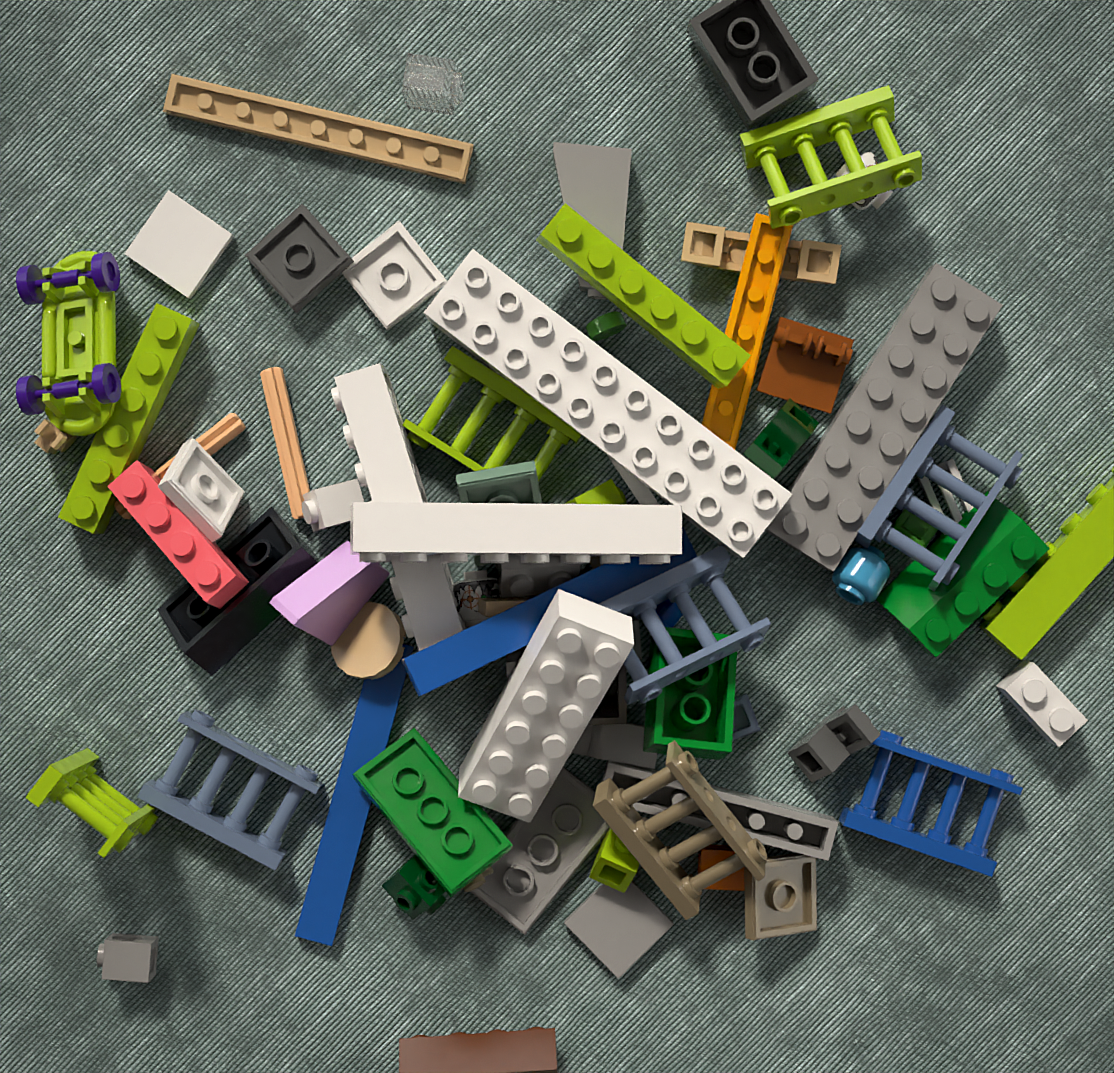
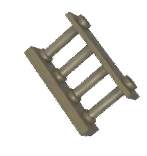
M674 740L668 744L665 764L667 767L626 790L623 788L619 789L611 778L606 779L596 787L593 807L683 918L688 920L699 914L700 896L703 889L746 866L757 881L764 879L767 853L757 838H751L699 772L698 764L689 751L684 752ZM675 780H678L690 795L649 819L646 817L642 818L633 807L634 803ZM698 809H701L713 824L672 848L664 846L656 836L657 832ZM721 838H724L735 852L734 855L695 876L692 874L688 875L679 864L681 860Z

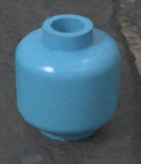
M869 546L868 549L865 547L849 548L832 576V580L836 585V593L844 600L855 605H863L864 602L875 601L891 572L888 564L883 560L885 555L873 546Z

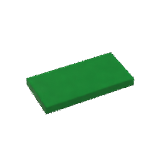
M415 727L353 773V779L450 897L513 848V844L480 805L458 797L459 780Z

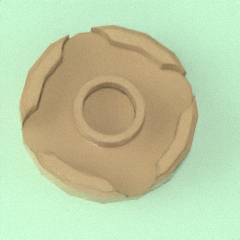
M370 601L366 602L345 631L331 646V653L337 666L346 674L362 680H373L383 677L395 668L403 656L405 647H402L404 642L403 636L406 638L403 623L399 615L389 607Z

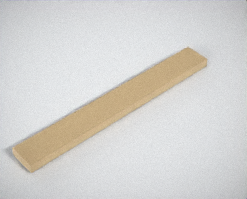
M171 74L163 112L167 115L466 184L474 150V144Z

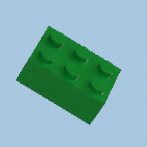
M665 627L683 658L703 649L692 630ZM713 633L717 641L730 636L728 634ZM652 636L650 638L648 675L668 666ZM737 651L661 688L663 691L660 695L646 702L643 752L667 754L668 744L674 740L684 752L689 751L696 758L720 760L732 752Z

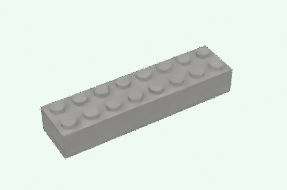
M937 263L928 268L789 487L788 491L792 493V496L765 531L827 571L834 572L855 539L857 532L892 481L1003 305Z

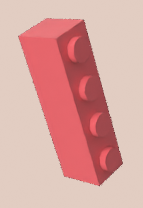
M136 460L107 487L203 600L219 609L222 608L249 581L215 542H211L158 488L161 479L151 468Z

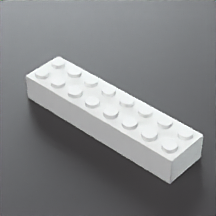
M379 363L334 377L337 387L331 389L332 397L337 411L346 414L349 425L343 426V432L349 449L357 450L360 463L354 464L355 471L361 487L369 488L372 501L369 502L428 503L409 439L406 437V429L402 426L404 422L387 369ZM385 555L384 562H392L396 575L390 578L396 600L403 599L407 614L401 616L408 638L415 637L419 651L467 629L465 621H463L461 614H458L456 608L458 603L454 596V583L448 564L440 563V555H427V561L424 563H400V555Z
M353 502L351 505L350 555H359V562L380 563L385 561V555H400V563H424L427 561V555H440V563L468 562V555H480V563L509 562V556H520V563L541 564L549 562V556H560V564H584L590 562V556H600V564L630 563V557H639V564L670 563V556L682 554V505Z

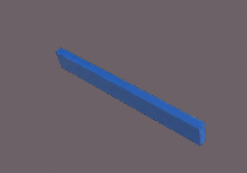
M682 527V554L670 556V563L639 564V557H630V563L603 564L414 653L401 661L418 696H421L528 645L558 589L599 604L698 556L684 527Z
M403 643L402 647H405L403 656L392 671L378 679H364L295 932L296 937L329 946L334 944L372 804L371 799L353 779V773L387 748L407 675L401 660L412 655L413 645Z

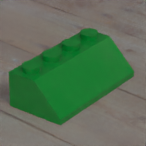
M985 491L983 494L987 496L989 492ZM995 498L954 562L959 564L960 568L948 586L940 582L935 591L929 589L928 586L936 573L913 560L880 592L876 601L928 655L936 658L1050 548L1024 520ZM974 507L969 513L964 511L961 514L962 519L958 524L966 528L978 509ZM942 533L926 549L946 560L957 541Z

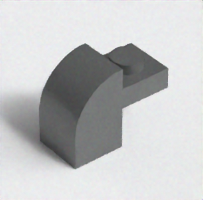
M856 704L847 709L843 706L810 730L787 754L813 783L833 773L850 754L872 744L881 734L873 726L870 718Z

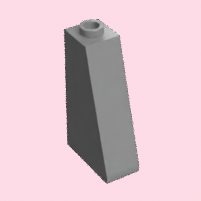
M554 142L553 158L563 205L566 203L623 250L632 149ZM577 274L580 291H587L588 298L608 300Z

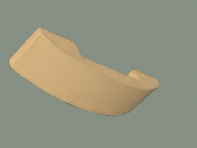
M686 222L681 262L740 273L750 234L725 230L726 227ZM805 239L802 241L789 240L780 279L835 285L842 245Z

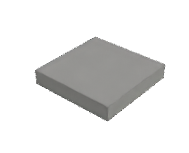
M633 880L625 893L601 884L564 920V924L618 979L674 925L673 921Z

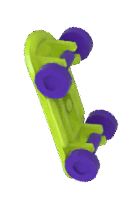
M80 251L60 260L53 268H42V272L36 265L20 267L16 274V286L21 300L26 305L42 303V381L36 375L20 377L16 383L17 403L21 411L27 416L42 414L45 411L51 423L60 431L72 436H87L96 433L104 427L111 418L116 402L121 396V380L116 369L115 291L120 285V271L115 257L110 252Z

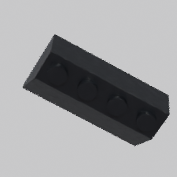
M272 506L222 550L249 581L222 608L219 609L206 603L191 584L187 582L157 609L183 653L211 676L227 664L231 658L281 614L269 603L273 597L320 562L312 549Z

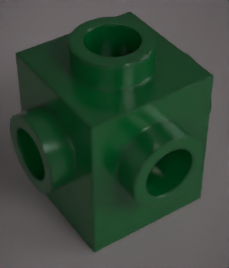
M416 854L404 862L381 885L394 899L396 906L404 913H407L412 920L424 911L429 916L432 915L447 900L442 895L445 892L443 887Z

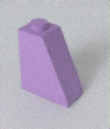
M347 540L274 596L269 603L294 626L333 646L390 573L379 563L359 562V555H350V542Z

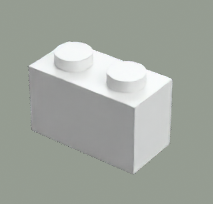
M1023 660L996 685L1047 742L1057 747H1060L1088 721L1034 662Z

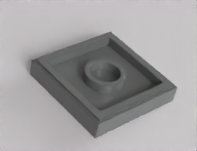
M303 204L296 208L245 254L247 259L296 313L354 262Z

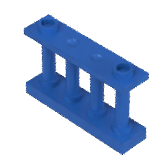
M881 730V735L872 743L879 746V750L860 804L856 803L854 809L843 806L839 817L840 823L857 831L992 877L997 862L990 856H987L989 849L985 847L1005 790L1018 795L1022 793L1023 788L1012 783L1014 775L994 768L991 769L990 774L983 773L902 744L904 737ZM894 752L914 758L916 762L897 817L892 816L891 822L876 817L878 811L875 810ZM934 765L951 771L953 774L934 829H929L926 835L913 830L915 824L912 823V819L930 767ZM969 777L989 784L990 787L970 842L966 841L965 847L950 843L952 836L948 834Z

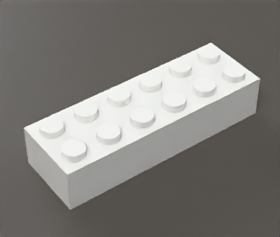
M558 589L459 768V798L528 823L532 821L634 646L632 617Z

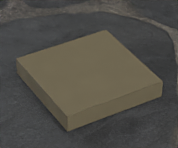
M800 853L767 857L765 862V878L760 881L756 880L746 866L744 867L745 938L754 941L817 931L815 857Z

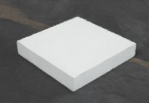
M168 190L124 254L191 299L234 235Z
M397 221L352 257L354 262L342 272L387 330L391 329L447 283L444 276L400 221Z
M193 438L182 444L158 485V488L211 542L222 537L245 493Z

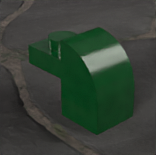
M789 399L743 454L749 458L751 463L768 474L772 479H775L796 451L811 436L819 422L792 399Z

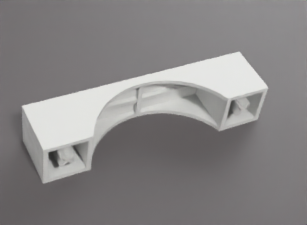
M474 249L470 251L424 311L431 324L490 369L510 381L583 435L650 488L668 505H682V516L719 545H723L735 557L744 558L792 496V493Z

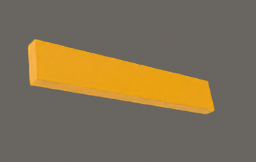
M755 213L724 333L751 356L727 387L717 389L711 384L701 423L734 450L736 449L793 225H784L772 229L769 216Z

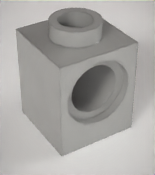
M112 933L104 940V944L101 943L98 948L97 967H102L101 979L149 983L156 975L159 936Z

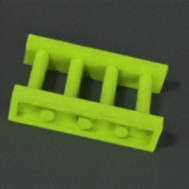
M889 85L740 134L742 158L747 170L762 166L775 198L767 200L769 222L772 229L784 225H794L802 219L896 188H906L914 182L922 180V155L920 151L903 155L890 128L889 123L895 121L894 95ZM874 129L888 161L866 168L851 135ZM836 141L850 173L828 180L814 147ZM799 153L812 186L790 193L777 160Z
M451 346L444 357V360L451 365L448 369L450 375L417 426L406 419L402 426L410 430L406 437L422 448L426 449L429 443H431L472 470L479 471L503 466L529 423L533 425L536 419L550 427L546 433L549 437L534 459L538 482L561 445H567L569 440L577 444L582 436L517 386L454 346ZM470 378L484 386L480 391L483 395L450 447L431 435L462 383H468ZM503 399H506L517 406L513 412L516 416L485 466L482 467L466 457L464 453L496 402L500 404Z
M86 748L50 764L25 798L37 807L50 801L54 804L57 801L108 839L98 851V854L105 858L113 851H117L120 854L138 833L145 836L159 817L154 814L157 810L156 807L150 804L142 808L138 807L96 775L97 770L93 765L100 757Z

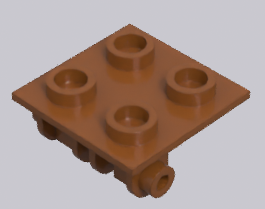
M780 317L757 391L787 401L792 399L797 404L831 414L846 364H849L853 353L851 348L854 339Z

